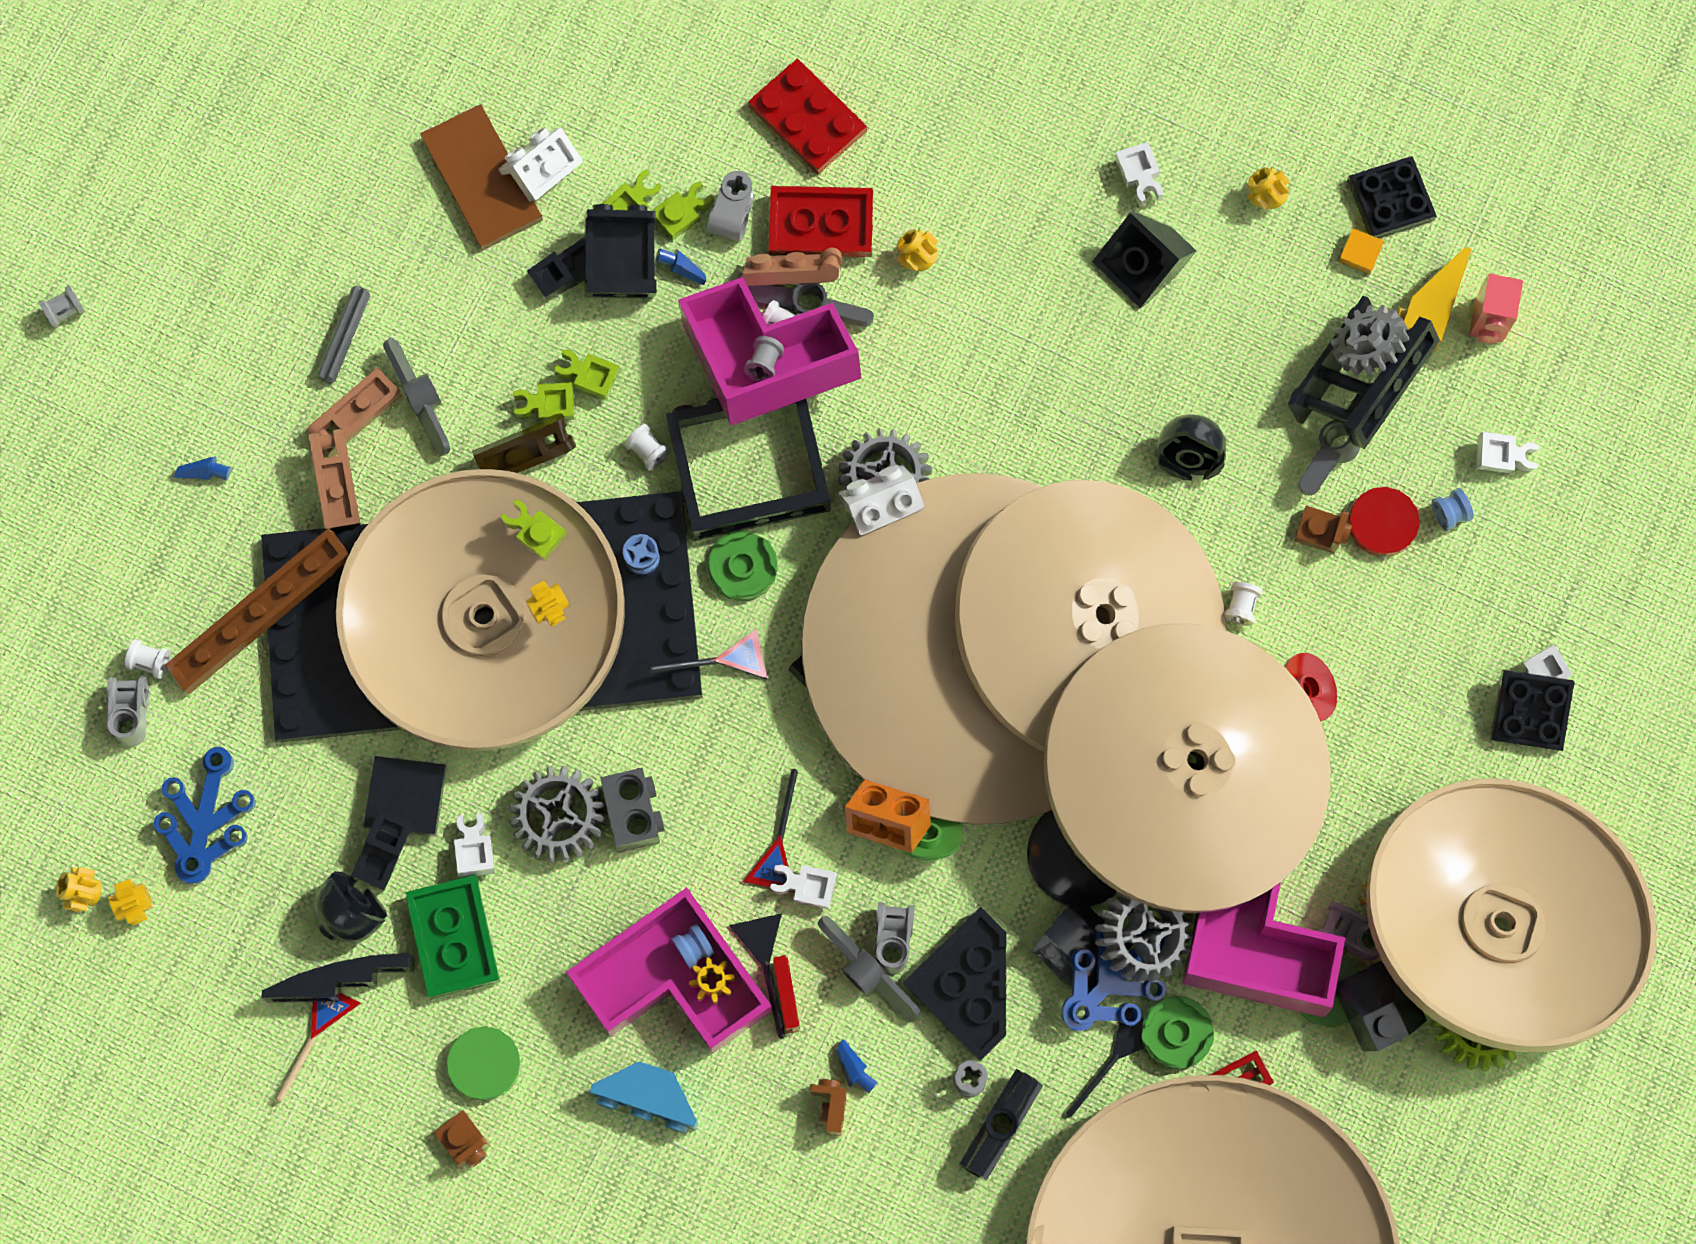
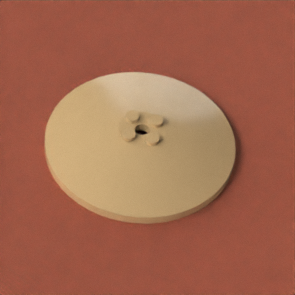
M493 469L466 470L438 476L414 486L387 504L365 527L352 547L340 578L336 601L338 638L344 659L354 680L371 704L400 729L419 739L452 749L470 751L509 748L529 742L556 729L574 716L592 698L609 673L619 649L625 618V598L618 564L609 542L591 516L573 499L543 481L519 473ZM515 499L522 501L526 505L531 517L540 510L567 531L568 535L545 562L517 540L516 535L521 531L520 529H510L502 521L501 515L503 513L511 519H516L520 516L521 511L517 510L513 505ZM545 580L549 587L557 583L570 607L563 610L566 619L553 627H550L546 620L538 624L525 600L532 597L529 588ZM483 607L490 608L494 612L493 619L487 624L477 623L474 620V615L478 609Z
M1069 480L1052 483L1037 488L1014 500L1000 510L978 534L968 551L957 583L955 597L956 636L961 658L974 688L987 708L1005 727L1029 745L1043 752L1050 718L1062 691L1080 667L1112 641L1131 632L1162 624H1198L1226 631L1224 603L1219 584L1204 551L1192 534L1168 510L1152 499L1129 488L1104 481ZM1098 606L1106 608L1110 614V621L1107 625L1100 623L1096 618Z
M1162 624L1131 632L1112 641L1087 660L1070 679L1053 709L1047 728L1044 745L1045 785L1049 803L1063 836L1075 854L1098 878L1119 893L1145 905L1172 912L1204 913L1224 910L1246 903L1279 884L1298 866L1308 853L1322 826L1330 792V760L1325 734L1319 717L1298 681L1281 663L1256 644L1228 631L1198 624ZM1190 752H1197L1203 757L1204 768L1197 771L1189 766L1187 757Z
M1497 778L1473 779L1443 786L1413 802L1397 817L1378 845L1371 862L1366 890L1367 916L1376 949L1385 967L1406 996L1423 1012L1452 1032L1471 1041L1493 1048L1517 1052H1548L1581 1044L1601 1034L1620 1019L1640 995L1648 980L1656 952L1657 925L1652 897L1638 864L1621 840L1599 818L1581 805L1552 790L1531 783ZM1504 918L1511 925V931L1505 932L1500 930L1495 925L1494 919Z

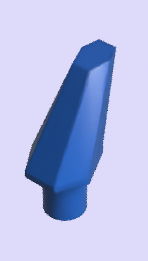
M659 248L655 258L656 262L668 265L671 272L704 286L706 282L705 273L681 251L676 249L673 253Z
M213 456L178 466L173 478L210 480L214 476L228 480L231 467L216 463L217 457Z
M843 1039L836 1053L848 1086L851 1088L856 1083L869 1094L878 1082L864 1072L867 1065L863 1063Z

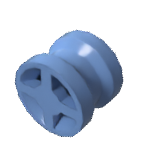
M1460 488L1452 490L1450 495L1445 498L1439 496L1431 501L1434 515L1445 531L1453 529L1455 524L1460 521L1466 523L1474 518L1470 501Z
M643 534L633 535L624 544L623 556L626 567L630 572L643 576L655 571L659 565L660 557L657 544L651 537Z
M697 923L690 926L689 932L683 936L676 935L671 938L689 969L696 966L697 961L701 958L715 955Z

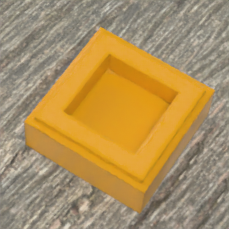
M1352 228L1339 262L1371 274L1384 240Z

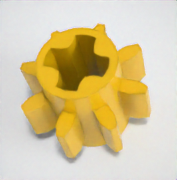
M1273 167L1260 168L1248 180L1247 187L1251 192L1247 194V197L1255 207L1260 205L1263 210L1267 208L1276 209L1286 201L1290 191L1286 185L1290 181L1282 170L1276 172Z
M916 229L909 230L901 236L897 243V251L900 254L897 260L906 270L912 268L914 271H925L938 258V249L935 245L939 241L929 230L923 232L921 229L918 231Z
M545 580L529 588L532 597L525 600L538 624L546 620L550 627H553L566 619L563 610L570 607L557 583L549 587Z
M79 866L78 868L71 867L70 873L64 872L61 874L56 885V897L64 900L63 909L86 912L87 906L93 907L97 904L101 895L102 884L99 880L93 879L95 870Z
M131 878L114 884L116 893L109 896L108 899L117 921L126 919L127 923L133 926L148 920L145 912L153 908V902L145 884L135 885Z
M708 957L706 960L707 966L702 969L698 966H693L694 972L698 975V980L690 981L689 985L692 988L700 987L701 991L697 996L699 1001L708 996L712 997L714 1005H717V996L722 993L726 996H731V991L726 987V982L734 981L735 976L733 974H724L723 971L727 966L725 961L716 966L712 965V961ZM709 973H715L717 979L722 978L721 981L716 983L717 988L709 989L706 983L702 984L703 981L708 980Z

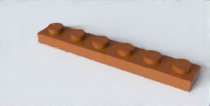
M330 529L325 530L166 663L165 666L183 691L191 694L343 567L350 553Z

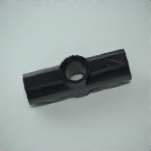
M1016 1069L959 1165L976 1177L987 1181L1043 1088V1085L1027 1073ZM1000 1115L1007 1117L1011 1122L1010 1132L1000 1135L993 1131L991 1120L994 1117Z

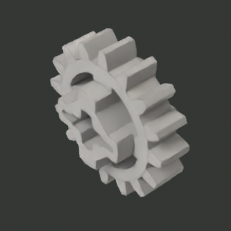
M1369 305L1366 313L1363 314L1357 309L1354 311L1355 318L1352 320L1344 318L1345 327L1335 329L1334 332L1338 338L1331 340V344L1335 349L1332 353L1346 372L1351 369L1354 375L1358 376L1362 370H1365L1368 376H1370L1374 368L1379 367L1383 372L1386 370V362L1396 363L1398 361L1395 354L1405 352L1406 349L1403 342L1409 340V336L1406 333L1408 328L1396 310L1392 309L1388 312L1385 305H1381L1377 311L1373 309L1372 305Z

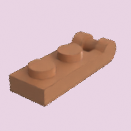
M827 248L822 254L805 255L800 252L790 253L786 256L757 254L753 257H746L743 278L747 286L834 282L839 277L842 254L836 248Z
M377 367L309 425L305 434L308 437V434L319 433L320 436L328 435V428L334 424L338 429L344 428L347 444L402 396L401 391ZM336 447L322 449L327 457L337 455Z
M344 428L333 430V434L320 436L319 433L308 434L325 530L361 525ZM336 447L337 456L323 457L322 449Z

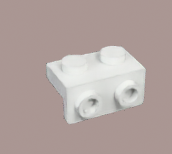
M903 465L884 468L879 472L878 476L869 480L861 479L854 481L846 487L847 489L838 492L843 506L852 515L860 535L869 533L924 508L916 481Z

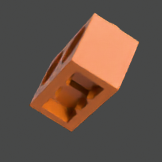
M865 779L845 806L847 833L909 853L914 851L931 826L929 799Z

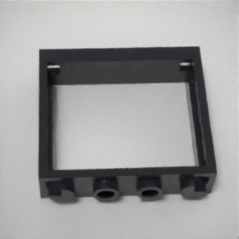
M718 398L711 399L706 402V405L697 407L681 405L674 408L672 412L666 413L694 541L831 511V500L806 399L795 402L816 491L703 516L699 514L680 428L727 417Z

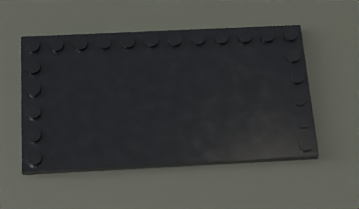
M682 491L576 502L591 516L609 542L618 564L625 598L623 633L617 655L602 685L579 711L703 698L700 667L656 673L648 672L649 666L699 660ZM368 524L333 529L331 531L335 533L350 553L358 537ZM325 528L261 535L264 581L321 535ZM638 534L648 535L656 542L660 557L659 565L655 571L643 576L630 572L626 567L623 556V547L626 541L633 535ZM344 566L268 628L274 734L277 743L402 730L385 718L371 704L360 690L344 659L336 622V601ZM487 607L480 608L476 611L474 620L479 624H487L493 619L494 612Z

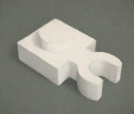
M1142 143L1116 152L1115 159L1126 187L1137 186V203L1140 206L1145 205L1146 199L1143 193L1146 191L1153 192L1156 200L1160 201L1163 190L1161 185L1153 180L1159 177L1160 171L1149 143Z
M1482 432L1478 435L1476 469L1511 473L1515 470L1516 465L1521 471H1532L1538 468V463L1527 461L1525 453H1534L1539 450V446L1534 443H1526L1521 447H1517L1516 436Z
M1554 644L1521 662L1526 669V673L1564 679L1573 675Z
M477 813V824L474 827H466L463 816H458V831L464 837L463 839L454 840L459 878L472 875L495 874L490 835L481 836L485 830L483 815Z
M785 865L775 866V873L784 874L787 877V881L784 885L771 884L770 890L773 893L786 894L789 891H794L795 903L829 910L837 877L836 872L801 865L800 874L797 875L793 874L792 870Z

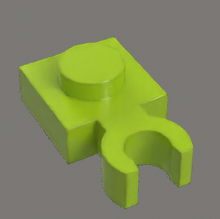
M644 170L637 176L635 187L631 188L624 182L602 204L613 205V210H627L629 205H645L649 208V205L643 199L656 196L662 185L658 183L652 189L645 188L643 180L649 175V172Z
M701 181L694 183L690 187L689 195L685 198L677 191L652 210L656 211L655 221L673 241L700 221L696 211L707 210L714 204V196L712 194L705 199H698L696 197L703 190Z
M563 350L561 353L562 358L571 361L572 364L568 368L555 366V374L562 379L575 377L574 387L607 401L619 375L620 366L589 353L583 362L578 360L577 355L573 351Z
M572 382L537 384L538 394H531L523 389L513 392L514 400L527 401L526 407L514 409L516 418L525 419L538 412L540 422L559 413L564 415L565 420H575Z
M515 499L513 505L517 510L521 511L520 516L516 519H511L503 513L501 515L502 521L510 529H520L521 531L516 535L517 540L545 562L568 535L567 531L540 510L531 517L526 505L522 501Z

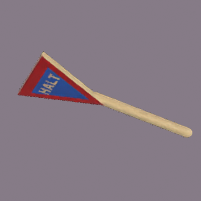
M340 993V1002L312 1003L311 1035L276 1097L278 1103L284 1100L318 1035L362 1004L361 1002Z

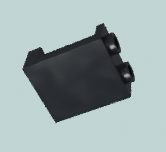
M596 204L593 205V209L586 210L584 215L585 298L653 299L657 294L654 265V222L656 211H648V206L629 205L627 210H613V205Z

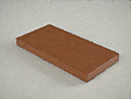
M481 104L420 133L425 146L481 250L543 221L535 202H529L512 175H502L498 170L507 162L505 156L508 153Z

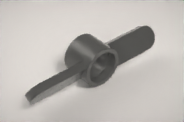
M802 283L795 289L781 285L748 286L756 302L769 305L771 301L775 300L779 303V307L794 311L795 315L810 311L801 308L797 302L806 294H814L822 300L821 306L833 302L838 314L845 323L861 327H867L873 323L874 314L871 310L827 299L826 290L819 283Z
M393 338L387 339L383 343L384 350L435 453L438 456L449 454V441L433 411V408L442 403L428 374L425 373L416 378L400 344Z
M1356 394L1347 410H1354L1363 396ZM1332 420L1321 429L1319 440L1322 446L1298 484L1300 491L1304 495L1311 496L1316 494L1336 463H1347L1358 455L1360 447L1353 445L1350 438L1339 447H1330L1332 442L1338 437L1348 436L1344 423Z
M822 916L817 922L819 928L850 960L841 970L851 983L866 996L875 989L904 1020L908 1022L915 1021L920 1015L917 1005L887 975L882 966L867 951L861 950L830 917Z

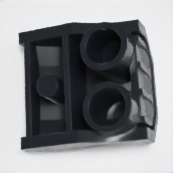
M1078 895L1045 932L1031 952L1062 982L1072 989L1073 967L1070 964L1071 954L1078 949L1091 951L1095 957V964L1091 970L1087 971L1089 992L1097 984L1098 945L1095 943L1097 941L1095 927L1096 925H1103L1105 920ZM1124 943L1127 951L1133 946L1131 943ZM1081 954L1078 958V963L1081 967L1087 963L1085 954Z

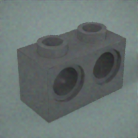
M637 768L600 777L618 853L660 843L658 833L664 832L665 829L660 810L653 812L650 798L657 797L652 776L645 777L643 768ZM627 785H635L640 789V792L636 798L625 800L620 796L621 790ZM633 820H645L648 823L645 832L638 835L630 833L628 826Z

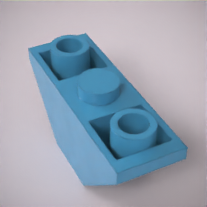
M638 1061L591 1085L589 1092L592 1096L597 1097L595 1103L600 1106L616 1110L619 1104L632 1109L630 1115L651 1122L654 1116L666 1120L665 1127L686 1134L687 1128L697 1129V1119L673 1072Z

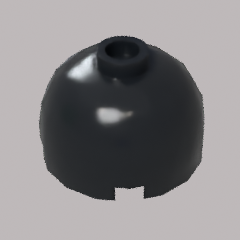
M1195 414L1177 416L1169 421L1161 431L1157 440L1155 456L1159 457L1158 464L1161 469L1171 476L1192 481L1191 474L1197 476L1204 475L1203 480H1208L1220 474L1224 468L1226 438L1219 425L1207 417Z
M334 871L322 883L315 894L313 905L315 917L320 923L318 928L326 938L332 941L338 939L343 942L358 943L369 938L386 921L387 912L382 903L368 888L363 894L354 887L357 882L355 878Z

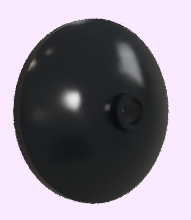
M1050 810L1044 813L1032 829L1027 845L1029 870L1038 887L1051 899L1067 906L1078 895L1089 907L1100 905L1108 898H1113L1116 895V890L1098 878L1075 854L1063 836L1053 811Z

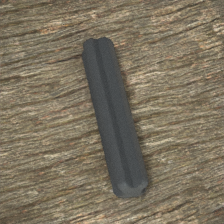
M359 286L351 288L317 370V376L322 381L328 383L336 381L370 298V293L365 288Z

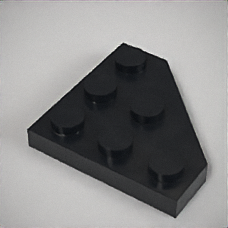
M982 907L972 914L903 982V985L979 1062L1006 1037V931Z

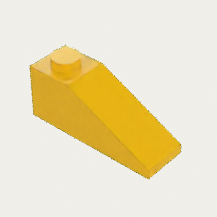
M1465 246L1412 296L1407 308L1400 306L1398 311L1399 317H1402L1408 329L1412 328L1419 316L1432 321L1440 338V342L1433 352H1436L1442 341L1472 248Z

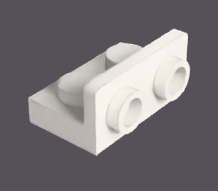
M546 127L539 129L529 137L531 143L526 147H518L505 156L507 162L498 169L502 175H512L529 202L536 201L583 162L561 127L547 130Z

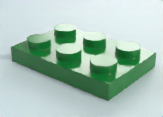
M477 875L405 892L429 999L501 982Z

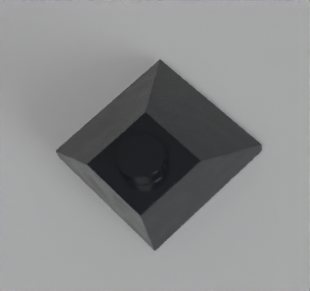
M1132 211L1093 259L1092 263L1139 308H1142L1180 273L1197 250L1172 227Z
M1382 960L1337 982L1336 995L1362 1051H1380L1410 1036L1427 1021L1424 1012L1397 985Z

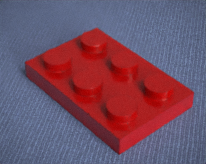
M798 58L748 101V107L818 175L867 132V125Z
M771 186L769 255H788L794 252L814 255L822 254L827 248H836L841 252L842 257H872L873 188Z

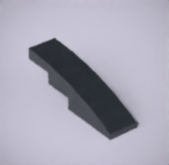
M410 953L382 954L330 963L296 974L261 991V998L267 1003L340 1002L341 988L377 987L378 973L414 972V957Z

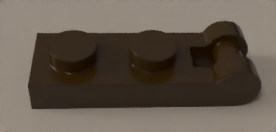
M559 413L546 418L545 421L475 449L472 453L479 469L519 473L570 452L576 447L573 436L567 434L565 429L567 422L564 415ZM553 434L554 442L546 445L543 438Z

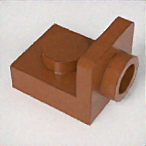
M1305 506L1294 541L1335 554L1339 545H1346L1352 528V525L1346 523L1349 513L1342 511L1340 516Z
M819 1079L818 1085L810 1084V1095L830 1098V1103L823 1102L820 1124L827 1125V1135L842 1136L847 1088H840L841 1082Z
M464 1110L434 1132L435 1136L454 1159L453 1161L461 1169L466 1165L471 1169L488 1156L485 1150L491 1145Z

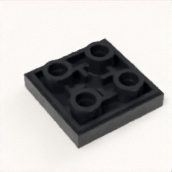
M1413 156L1348 176V184L1367 232L1371 236L1376 238L1388 236L1435 221L1437 217Z
M1502 669L1490 739L1563 751L1575 681Z
M375 756L363 826L371 829L381 809L412 822L413 826L409 834L436 837L447 772L446 764Z

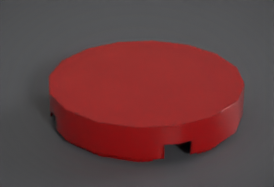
M1389 487L1372 488L1361 494L1350 510L1349 524L1352 525L1350 535L1357 546L1369 554L1376 556L1397 555L1406 550L1418 534L1420 524L1418 509L1411 498L1398 489Z

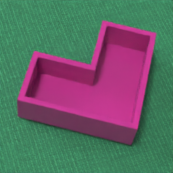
M743 277L678 299L683 328L730 425L862 379L859 352L833 302L767 326ZM759 336H769L778 340L783 345L784 353L775 363V376L756 382L745 374L744 366L753 356V343L755 339Z
M1281 882L1266 893L1246 903L1224 910L1196 913L1192 937L1194 938L1190 941V952L1187 956L1182 980L1183 985L1325 1018L1333 1008L1345 937L1273 921Z
M687 887L566 971L610 1037L671 995L709 1050L714 1054L772 1012L771 1004ZM695 923L700 927L715 955L710 957L712 965L719 966L721 962L725 961L727 966L723 971L724 974H733L735 976L734 981L726 982V987L731 991V996H726L724 993L717 996V1005H714L712 997L705 996L701 1001L697 999L698 993L701 991L700 987L692 988L689 982L698 980V975L694 972L693 968H688L671 939L676 935L683 936L688 933L690 926ZM703 957L698 960L696 966L701 969L707 966V958ZM709 973L708 980L703 981L702 984L706 983L709 989L717 988L716 983L721 981L722 978L717 979L715 973Z

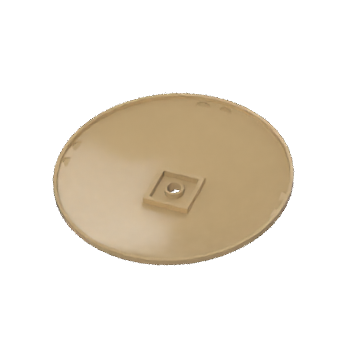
M984 473L954 474L918 482L916 484L924 503L922 510L864 535L858 533L853 522L829 551L816 575L807 601L801 641L803 671L813 710L835 750L863 780L872 781L929 799L931 818L953 823L986 825L1021 821L1044 814L1052 810L1045 785L1044 752L1013 734L987 708L967 674L961 658L955 627L957 583L962 565L976 537L1000 510L1017 498L1042 486L1013 477ZM1098 606L1096 609L1098 621L1107 625L1110 621L1108 610L1101 606Z
M1220 1075L1188 1076L1147 1085L1124 1095L1089 1119L1069 1139L1047 1172L1033 1205L1026 1244H1400L1392 1209L1377 1175L1357 1146L1335 1123L1317 1109L1290 1093L1256 1081Z

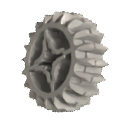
M879 428L874 439L868 432H865L863 434L864 444L854 439L852 441L854 451L845 450L843 458L847 462L839 463V471L843 475L838 477V483L846 487L850 483L857 481V477L869 480L878 476L879 472L886 468L888 462L889 466H898L894 461L895 454L901 456L910 464L913 470L911 474L916 483L929 480L930 478L926 476L932 474L933 470L932 466L925 464L929 460L928 453H918L921 449L919 441L909 446L910 435L906 433L902 436L901 440L897 439V430L895 429L890 431V437H883V430ZM884 452L879 461H866L865 465L861 464L869 456Z
M550 766L546 769L548 777L542 779L540 773L535 771L533 772V777L536 783L532 785L525 779L521 782L527 792L525 794L520 791L514 792L513 797L521 802V804L510 805L509 811L520 816L510 819L509 824L514 828L521 827L513 836L517 841L527 838L522 845L525 852L536 846L534 850V857L539 860L545 851H548L547 860L549 863L555 862L556 853H561L563 862L567 863L569 862V851L574 850L576 857L581 858L583 854L579 846L584 844L590 850L594 848L593 842L588 838L590 835L596 838L602 837V831L594 825L606 824V817L596 814L606 810V804L601 801L594 802L602 796L599 788L589 791L593 785V780L590 777L579 783L582 776L581 771L575 770L572 776L568 778V769L566 766H562L559 776H555L554 770ZM564 788L552 800L537 799L548 790ZM575 792L586 802L587 816L585 821L571 812L572 798ZM560 807L563 809L566 817L562 820L558 817V821L554 822L548 811L551 812L553 809L557 811V808ZM530 809L536 810L539 815L545 818L541 837L537 836L530 828ZM563 829L579 830L569 839L551 841Z
M1116 891L1117 899L1108 898L1105 901L1110 911L1101 910L1098 913L1105 920L1104 925H1096L1095 927L1096 931L1103 932V938L1098 939L1095 943L1098 946H1106V950L1100 957L1103 960L1112 959L1109 969L1112 971L1121 970L1122 978L1131 979L1133 977L1135 982L1144 983L1146 979L1150 982H1156L1160 979V975L1170 976L1172 974L1171 966L1180 967L1183 965L1178 955H1187L1190 952L1183 944L1184 941H1190L1194 938L1191 934L1185 933V927H1189L1193 922L1189 919H1182L1183 912H1172L1155 908L1163 919V922L1159 923L1154 919L1152 911H1148L1147 905ZM1128 914V924L1122 930L1124 920ZM1146 929H1155L1154 931L1147 932L1142 937H1133V935L1140 934L1141 931ZM1165 936V942L1160 950V941ZM1124 943H1131L1134 946L1136 955H1140L1141 962L1134 959L1128 953Z

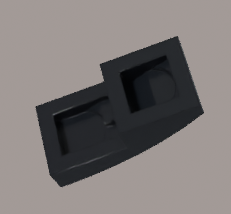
M584 237L558 255L554 251L527 270L546 300L585 281Z
M380 809L351 876L385 890L413 823Z

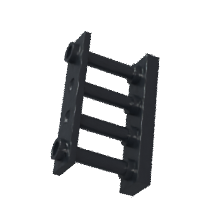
M1362 296L1356 306L1349 311L1347 318L1350 320L1355 318L1354 311L1357 309L1361 314L1366 313L1367 307L1372 305L1369 298ZM1419 316L1412 328L1406 330L1409 340L1403 342L1406 349L1405 352L1395 354L1398 360L1396 363L1386 362V370L1381 371L1376 380L1371 384L1340 372L1343 367L1333 355L1332 351L1335 349L1330 341L1300 386L1292 392L1287 403L1296 421L1304 424L1311 412L1314 411L1344 423V428L1353 445L1365 449L1440 342L1432 321ZM1331 384L1363 396L1360 403L1352 411L1321 400Z

